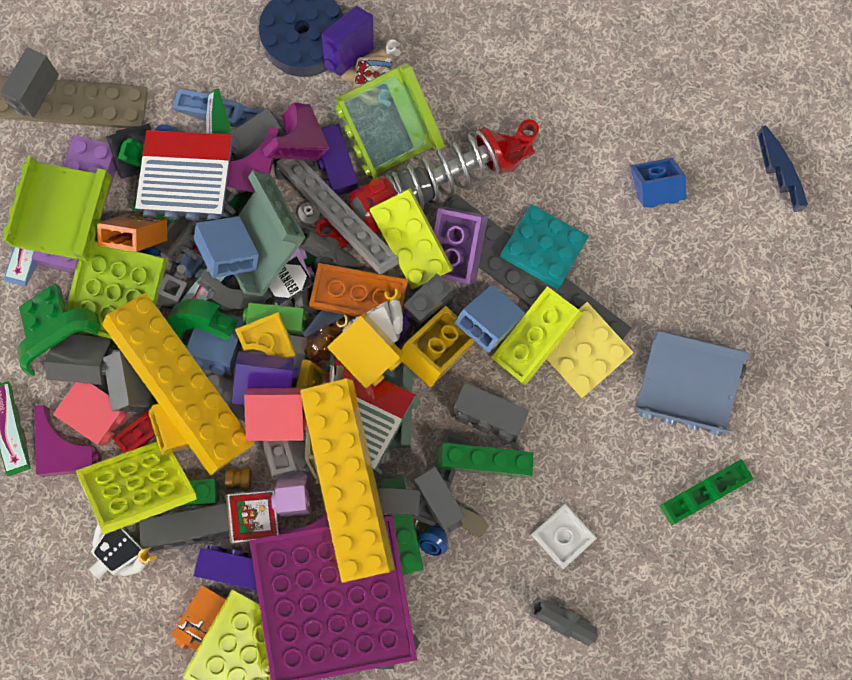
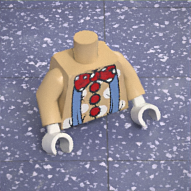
M394 39L390 40L386 47L358 58L356 69L347 70L342 75V81L354 82V89L392 70L393 57L391 55H400V50L396 48L400 46V43ZM385 83L357 96L368 106L384 104L389 107L391 105V102L388 100L391 95Z

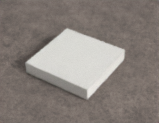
M566 503L531 534L562 570L597 539Z

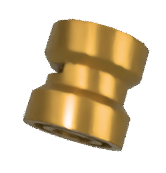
M228 466L225 475V488L227 490H234L238 486L242 490L250 491L252 468L243 467L242 469H236V467Z

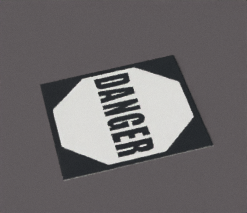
M296 256L287 262L268 289L278 306H280L314 283Z

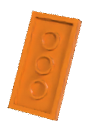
M318 263L309 308L359 317L364 312L375 308L385 301L389 304L390 301L385 297L384 293L388 291L390 297H393L395 295L394 288H396L401 293L399 301L403 309L408 280Z

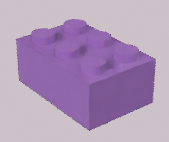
M449 207L438 208L434 233L453 268L452 271L440 276L442 279L464 284L476 282L488 215Z

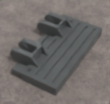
M226 189L225 201L230 202L235 195ZM224 203V212L233 216L236 211ZM178 216L176 223L168 221L167 241L152 247L157 248L160 253L176 263H179L184 257L179 253L180 251L191 259L196 260L198 256L192 250L194 245H196L194 240L196 223L208 221L207 218H199V221H192Z

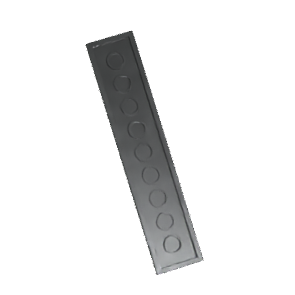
M456 193L444 206L482 214ZM436 217L430 223V226L433 229V231L435 228ZM488 218L479 263L480 269L530 307L547 286L577 309L588 302L622 340L631 330V327L569 279L565 278L558 290L501 258L500 255L511 235Z

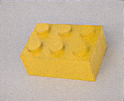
M447 306L440 310L405 343L401 349L403 354L399 358L430 388L475 343L469 335L455 324L458 316Z

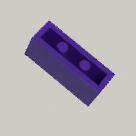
M338 123L321 128L329 146V149L321 156L322 158L318 159L321 171H326L328 178L324 179L325 183L338 196L350 193L359 188V184L340 125Z

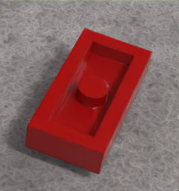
M149 411L112 438L123 453L140 448L155 437Z

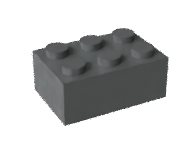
M466 382L453 407V415L456 416L455 420L465 425H468L469 422L477 425V430L485 434H489L491 431L498 435L499 440L508 444L511 441L516 442L529 413V410Z

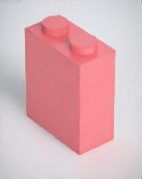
M79 382L74 384L53 413L54 416L101 447L105 444L108 445L113 440L115 429L118 425H123L129 416L127 412L112 411L109 395L90 383Z
M247 388L244 395L246 441L304 440L307 420L300 392L304 388Z

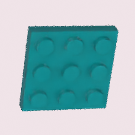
M531 204L500 257L559 290L589 235Z

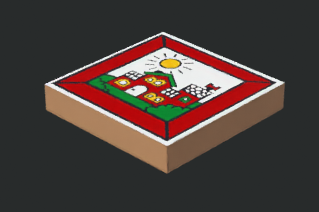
M274 491L226 495L230 544L250 542L249 540L279 535L276 510L272 508L271 497L274 495Z

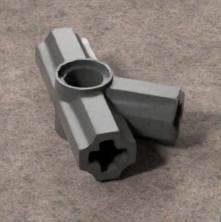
M308 228L302 229L306 238L299 247L314 255L311 268L315 276L318 263L355 270L358 268L359 260L339 248V241L331 237L323 238Z
M538 597L530 607V616L549 625L552 630L568 638L572 637L590 646V644L595 643L598 637L597 627L580 619V616L561 606L559 608Z

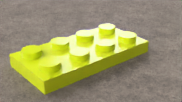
M411 188L369 209L388 246L399 258V266L408 280L411 289L427 283L436 273L442 276L452 271L453 268Z
M547 286L491 358L526 386L583 313Z

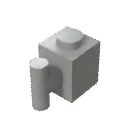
M184 265L177 266L174 277L168 274L165 275L157 291L159 296L158 304L172 309L185 295L187 283L184 282L186 273Z

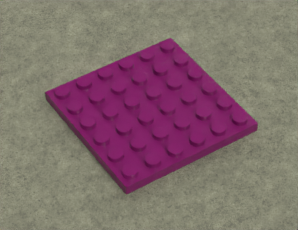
M393 515L383 518L395 570L343 583L341 581L330 526L249 540L271 680H319L417 660Z

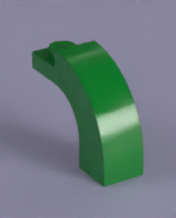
M187 299L178 302L172 307L165 318L180 340L188 329H200L228 342L238 323V320L219 312L218 304L201 299Z

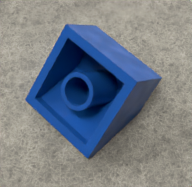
M673 157L630 165L637 197L643 208H654L665 203L674 204L687 199L686 175Z

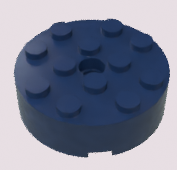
M270 0L265 6L259 21V35L269 61L284 73L297 77H310L327 71L328 69L324 67L322 33L344 16L335 0Z

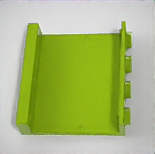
M28 155L26 162L22 165L20 183L16 185L14 204H11L9 209L10 217L8 224L3 229V240L11 247L89 262L97 234V223L101 220L112 181L111 175L107 170L97 168L96 173L40 163L31 155Z

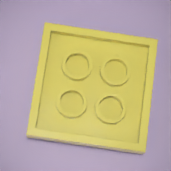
M588 302L578 309L583 314L547 358L581 398L587 395L634 353Z

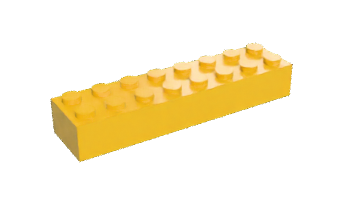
M146 292L107 314L102 323L103 327L210 475L245 453L255 444L254 441H246V430Z
M346 378L300 390L342 583L395 570L353 380Z

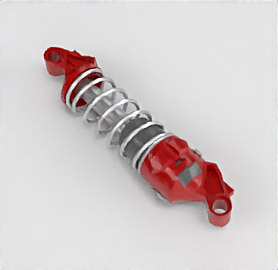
M532 119L522 121L514 136L496 133L483 127L476 131L475 139L472 135H468V141L472 148L471 151L462 154L459 145L453 142L457 158L447 162L442 150L438 149V156L443 165L432 169L428 159L423 157L422 161L426 169L420 166L413 169L408 164V169L399 174L392 172V177L386 175L374 179L370 183L351 191L348 206L375 234H378L381 231L369 210L371 207L411 188L423 210L428 201L436 205L438 204L439 189L445 195L452 197L455 192L454 182L460 188L467 190L470 185V176L475 181L481 183L484 181L485 169L494 175L504 171L513 172L524 159L535 154L533 145L538 137V123ZM524 130H530V131H532L534 134H533V135H526V134H524L523 131H524ZM480 166L481 178H478L471 170ZM465 174L466 178L465 186L457 179V177ZM450 182L451 192H447L442 184ZM326 218L317 222L316 232L323 238L331 237L339 241L341 249L351 245ZM324 228L332 229V232L328 235L321 233Z

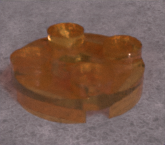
M328 324L323 326L316 340L309 343L304 349L307 360L317 366H321L320 361L330 359L331 351L327 347L343 330L336 325L332 327Z

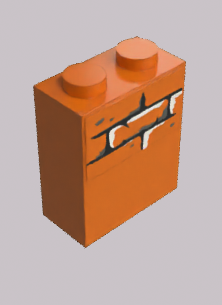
M128 213L97 223L98 246L137 252L167 241V219L158 217L148 218L143 215Z
M202 585L171 635L176 638L175 643L184 649L190 647L197 651L227 598L206 585Z

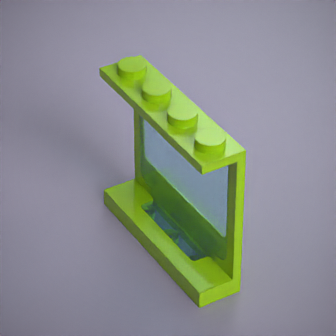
M406 63L334 98L337 103L334 106L339 118L343 117L346 123L343 128L348 138H353L355 143L352 146L358 158H362L364 162L362 169L367 178L378 179L377 175L432 147L437 150L445 147L412 66Z

